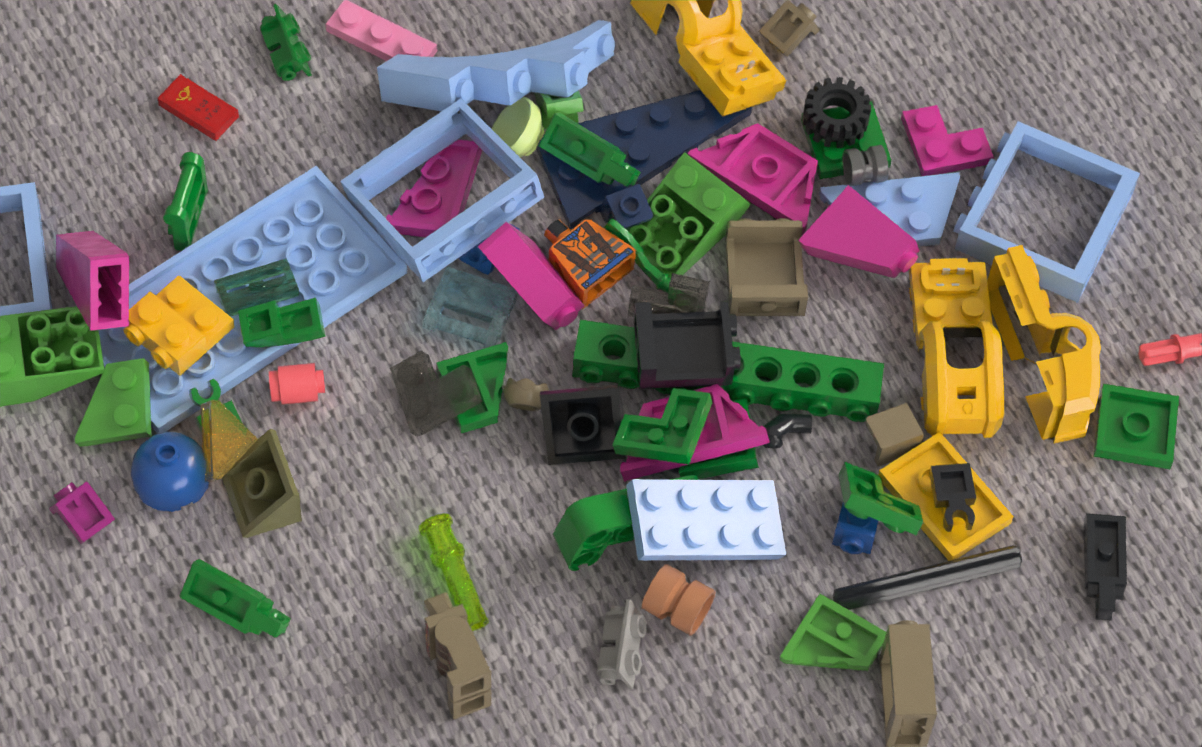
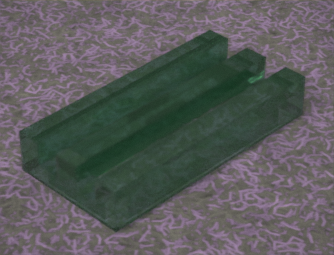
M287 258L214 280V286L219 294V300L221 305H223L224 312L230 317L238 315V311L274 300L277 303L299 296V288ZM284 273V276L278 277L265 282L263 281V279ZM249 284V287H245V288H242V289H239V290H235V291H232V292H229V293H227V291H226V290H230V289H233V288H236V287H240V286Z

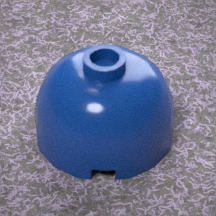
M163 432L153 435L139 446L133 456L131 479L135 491L144 504L156 510L174 512L181 510L182 506H186L191 502L194 504L202 498L209 486L210 467L204 450L194 439L182 433Z

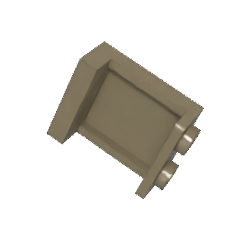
M748 218L728 221L725 244L729 314H736V316H805L808 288L807 284H804L802 247L798 241L802 236V221L786 218L774 221H754Z

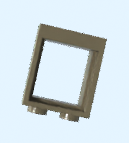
M905 620L888 625L879 657L886 747H926L937 716L929 624H918L915 621Z

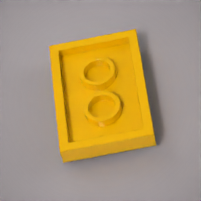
M938 432L880 469L878 475H880L881 482L892 495L919 505L923 519L921 529L946 559L951 561L960 558L1010 525L1014 516L971 468L976 494L974 505H968L975 514L972 530L966 529V523L962 518L954 517L952 531L946 532L943 527V518L947 507L935 508L929 476L930 468L937 465L963 464L967 462L942 433Z

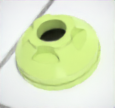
M527 97L521 98L511 106L507 105L491 128L519 157L532 154L544 135L540 109Z

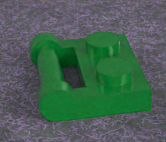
M186 152L182 155L179 165L182 171L171 205L166 207L163 216L164 222L168 224V235L173 236L174 249L180 251L192 245L208 192L204 159L193 152Z

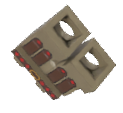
M447 593L426 599L424 601V608L428 617L424 618L426 652L430 660L436 659L438 672L447 678V702L453 719L491 706V670L467 622V613L463 604L453 607Z

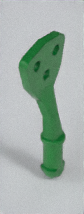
M610 219L604 226V229L636 250L635 263L656 285V289H661L683 307L691 306L694 303L693 293L672 280L669 274H664L654 267L645 257L643 249L632 234L616 220Z

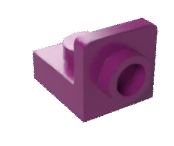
M87 481L78 488L73 482L53 495L57 503L49 508L53 515L59 514L80 544L115 520Z

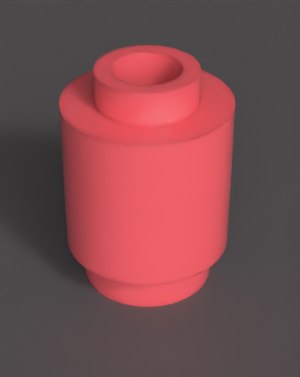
M315 363L278 366V370L269 371L271 402L281 401L282 405L318 401V393H325L323 370H315Z

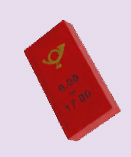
M181 74L157 98L158 106L214 141H217L239 117L238 109Z

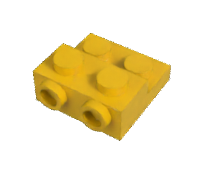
M178 275L157 295L150 291L129 309V326H126L123 331L134 345H143L148 349L158 365L164 369L171 368L181 376L235 326L233 318Z

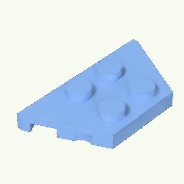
M956 172L892 179L877 183L865 182L861 185L850 187L914 238L918 247L939 245L958 187L960 174ZM848 184L820 187L819 196L824 204L828 203L831 205Z

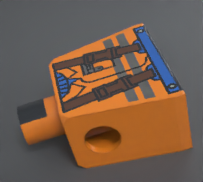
M556 220L548 226L544 233V236L553 244L549 249V261L585 305L582 310L634 270L636 250L592 220H584L572 230L562 221Z

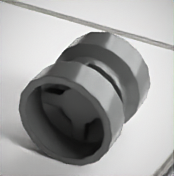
M882 145L870 146L866 151H859L856 148L843 151V171L849 186L861 185L865 180H872L874 183L887 180L888 161Z

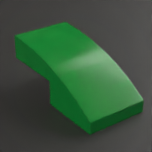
M316 297L283 307H278L274 300L238 311L245 347L282 346L326 337L320 304Z

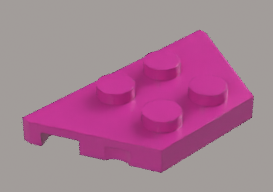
M758 123L742 129L738 134H729L717 139L716 145L702 151H699L697 148L689 151L688 155L744 199L776 219L786 218L802 221V235L806 232L818 160Z
M718 384L693 390L710 393L713 403L690 464L770 443L767 430L762 425L759 427L749 418L747 411L739 403L731 401L729 394ZM669 397L642 404L639 416L661 419ZM628 456L627 461L621 463L620 471L623 480L628 481L688 464Z

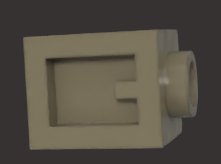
M786 0L759 32L788 57L809 32L816 35L820 30L814 23L817 16L807 6L800 3L796 7L792 2Z

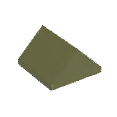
M269 429L220 471L243 538H249L302 521L299 493L276 430Z

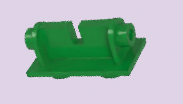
M274 4L276 16L264 17L261 21L260 30L270 51L281 46L278 50L270 53L277 76L282 77L284 81L294 79L296 73L301 70L308 77L312 76L307 63L311 60V56L305 44L298 39L297 34L301 32L297 20L292 13L286 15L277 4Z

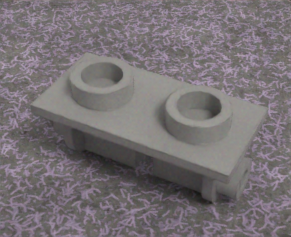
M626 599L625 608L622 606H612L610 611L605 614L602 641L605 644L615 643V647H601L597 675L600 676V682L605 685H614L616 679H621L629 689H633L635 674H639L641 669L639 646L640 639L646 634V620L630 599Z

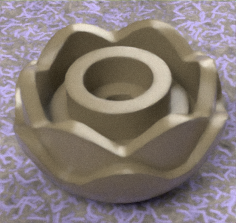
M509 378L506 386H503L504 398L508 405L527 411L541 410L540 392L549 391L546 383L536 385L527 378L517 382Z

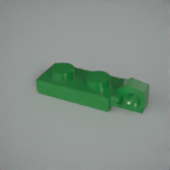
M561 113L554 114L539 144L542 149L598 183L605 182L611 185L616 180L628 187L629 185H635L641 173L624 162L627 155L620 151L618 147Z
M201 559L193 561L179 595L181 599L244 634L252 632L259 635L264 631L277 638L278 635L286 632L291 620L290 617L279 610L272 608L274 602L266 598V595Z

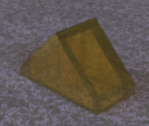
M210 400L201 404L202 449L207 464L205 482L220 480L258 440L219 400Z

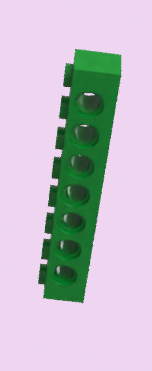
M580 319L573 357L572 377L580 378L582 381L592 384L604 381L618 383V385L626 389L638 388L639 379L634 327ZM732 341L733 347L740 348L741 368L740 370H734L732 385L720 386L729 394L732 401L747 398L748 405L753 403L769 405L778 411L803 410L819 417L830 414L845 416L854 422H865L868 416L878 413L884 363ZM615 355L620 357V359L613 360L607 358V356ZM760 377H767V378L771 379L772 381H770V382H765V381H761V380L758 379V378H760ZM796 383H806L810 387H801ZM699 386V387H676V388H677V389H684V390H691V391H693V390H697V389L704 388V387H708V386ZM673 388L653 389H656L658 392L662 394L671 395ZM836 388H843V389L847 390L848 392H847V393H841V392L836 391L835 389H836Z

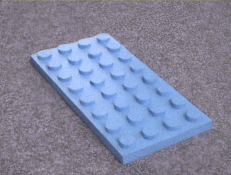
M315 166L129 284L130 309L148 292L151 291L157 295L180 275L234 319L235 327L179 376L171 368L164 369L158 365L153 359L151 352L143 345H134L124 334L123 329L125 327L99 330L104 369L108 363L144 358L149 362L151 427L157 434L166 432L202 408L191 401L189 396L190 389L196 387L199 395L207 399L211 395V389L207 382L215 379L220 385L221 396L300 344L245 347L238 314L239 310L274 300L278 307H283L316 297L320 304L325 328L407 274V265L322 171Z

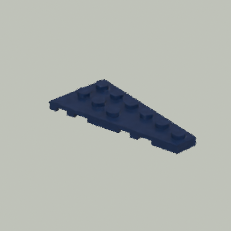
M698 90L578 124L618 147L620 151L626 154L624 162L641 172L635 185H642L672 166V162L680 158L684 152L688 154L690 150L698 149V146L713 136H719L750 116L752 107L722 116L705 94ZM541 140L537 145L536 150L570 230L579 225L581 220L595 212L597 214L600 212L599 209L605 196L635 186L629 185L626 187L616 180L611 185L605 182L598 183L539 146Z

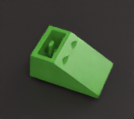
M684 152L647 199L653 213L652 219L626 230L632 234L641 246L648 261L664 274H669V277L676 282L726 236L728 221L739 220L751 204Z
M77 306L0 316V407L33 402L105 373L99 330L90 331Z

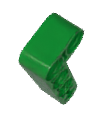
M688 475V476H683V477L674 478V479H669V480H699V479H698V477L695 476V475ZM627 489L586 497L574 502L567 508L553 532V537L571 571L580 570L578 566L585 563L588 566L596 563L609 545L635 540Z

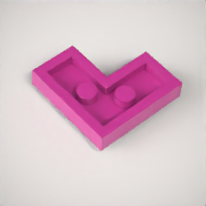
M937 105L902 112L901 120L922 176L938 175L988 165L990 159L994 158L983 128L948 134Z

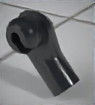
M777 415L763 425L767 430L770 443L763 446L772 449L780 448L783 445L782 435L787 433L811 434L812 415Z

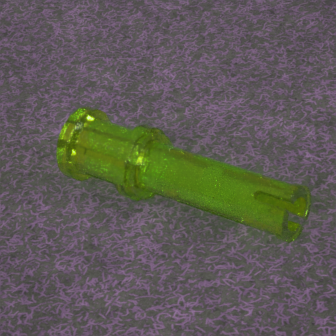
M447 513L434 515L424 520L418 526L420 535L426 537L432 551L430 560L443 573L455 606L463 604L467 613V622L472 631L484 628L489 623V619L463 560L465 548L462 543H458L451 527L453 524L452 516Z

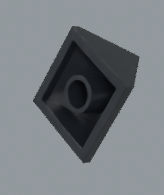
M618 385L540 392L548 465L626 459V455L616 454L613 447V442L623 419V403Z

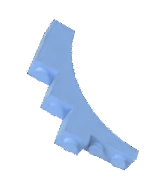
M598 20L582 30L560 39L508 52L462 57H422L397 54L377 67L381 101L442 111L460 98L466 104L473 100H480L509 106L530 92L568 98L587 85L589 72L614 56L615 40L612 36L611 22Z

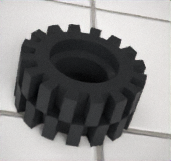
M837 77L836 83H832L831 78L824 79L823 86L818 81L814 84L813 90L809 89L803 111V126L806 125L805 131L808 135L814 133L813 140L819 143L821 139H825L824 146L830 147L831 142H836L837 148H843L844 141L851 146L855 144L856 138L860 141L864 136V131L866 132L871 112V105H869L870 97L868 94L864 95L865 89L861 85L854 89L855 81L850 79L846 85L842 84V77ZM829 106H839L849 111L851 115L845 119H833L827 116L823 109Z

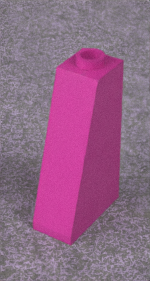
M95 231L56 234V269L90 331L129 326V255Z

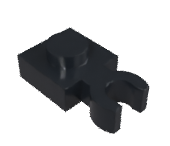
M970 463L931 466L929 476L935 508L947 507L943 518L944 529L946 532H951L953 518L960 517L965 521L966 529L972 530L975 514L968 505H974L976 494Z

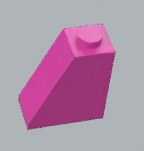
M849 185L798 240L803 250L810 256L891 278H896L901 271L905 273L910 270L911 266L916 263L918 259L917 253L920 251L914 238Z
M507 221L478 246L540 319L553 329L557 330L560 327L571 324L576 319L578 312L585 306L536 243Z

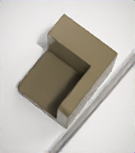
M907 403L866 418V426L877 445L874 459L877 466L898 459L922 443L924 433Z

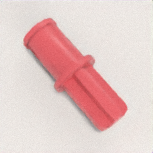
M1202 333L1182 337L1178 334H1172L1170 339L1141 344L1138 353L1139 360H1141L1144 366L1175 361L1176 364H1182L1184 359L1202 356V345H1200L1202 343Z

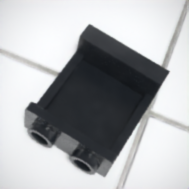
M728 300L720 301L718 311L652 314L651 302L635 303L633 324L639 389L699 387L715 384L719 386L732 385L734 370H740L741 356L740 348L733 347L732 337L737 336L736 314H729Z

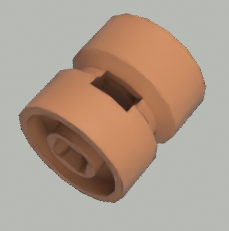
M665 564L652 580L644 596L641 608L661 620L669 616L672 626L692 636L709 612L716 591L697 580L687 583L683 572Z

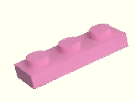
M344 0L326 23V32L385 61H388L397 54L434 57L437 53V44L348 0Z

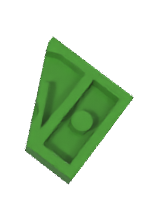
M144 358L106 364L105 373H102L75 436V443L80 447L152 437L149 362Z
M819 594L780 655V661L785 664L868 671L883 647L886 631L824 595Z

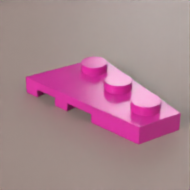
M456 140L431 157L420 170L422 175L412 189H406L400 197V205L392 215L388 214L386 216L389 223L401 235L426 238L462 213L467 203L482 149L474 141Z

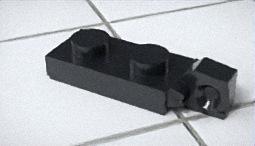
M1086 513L1084 519L1085 589H1087V597L1095 598V620L1111 621L1112 614L1115 612V600H1123L1124 591L1127 586L1125 516Z

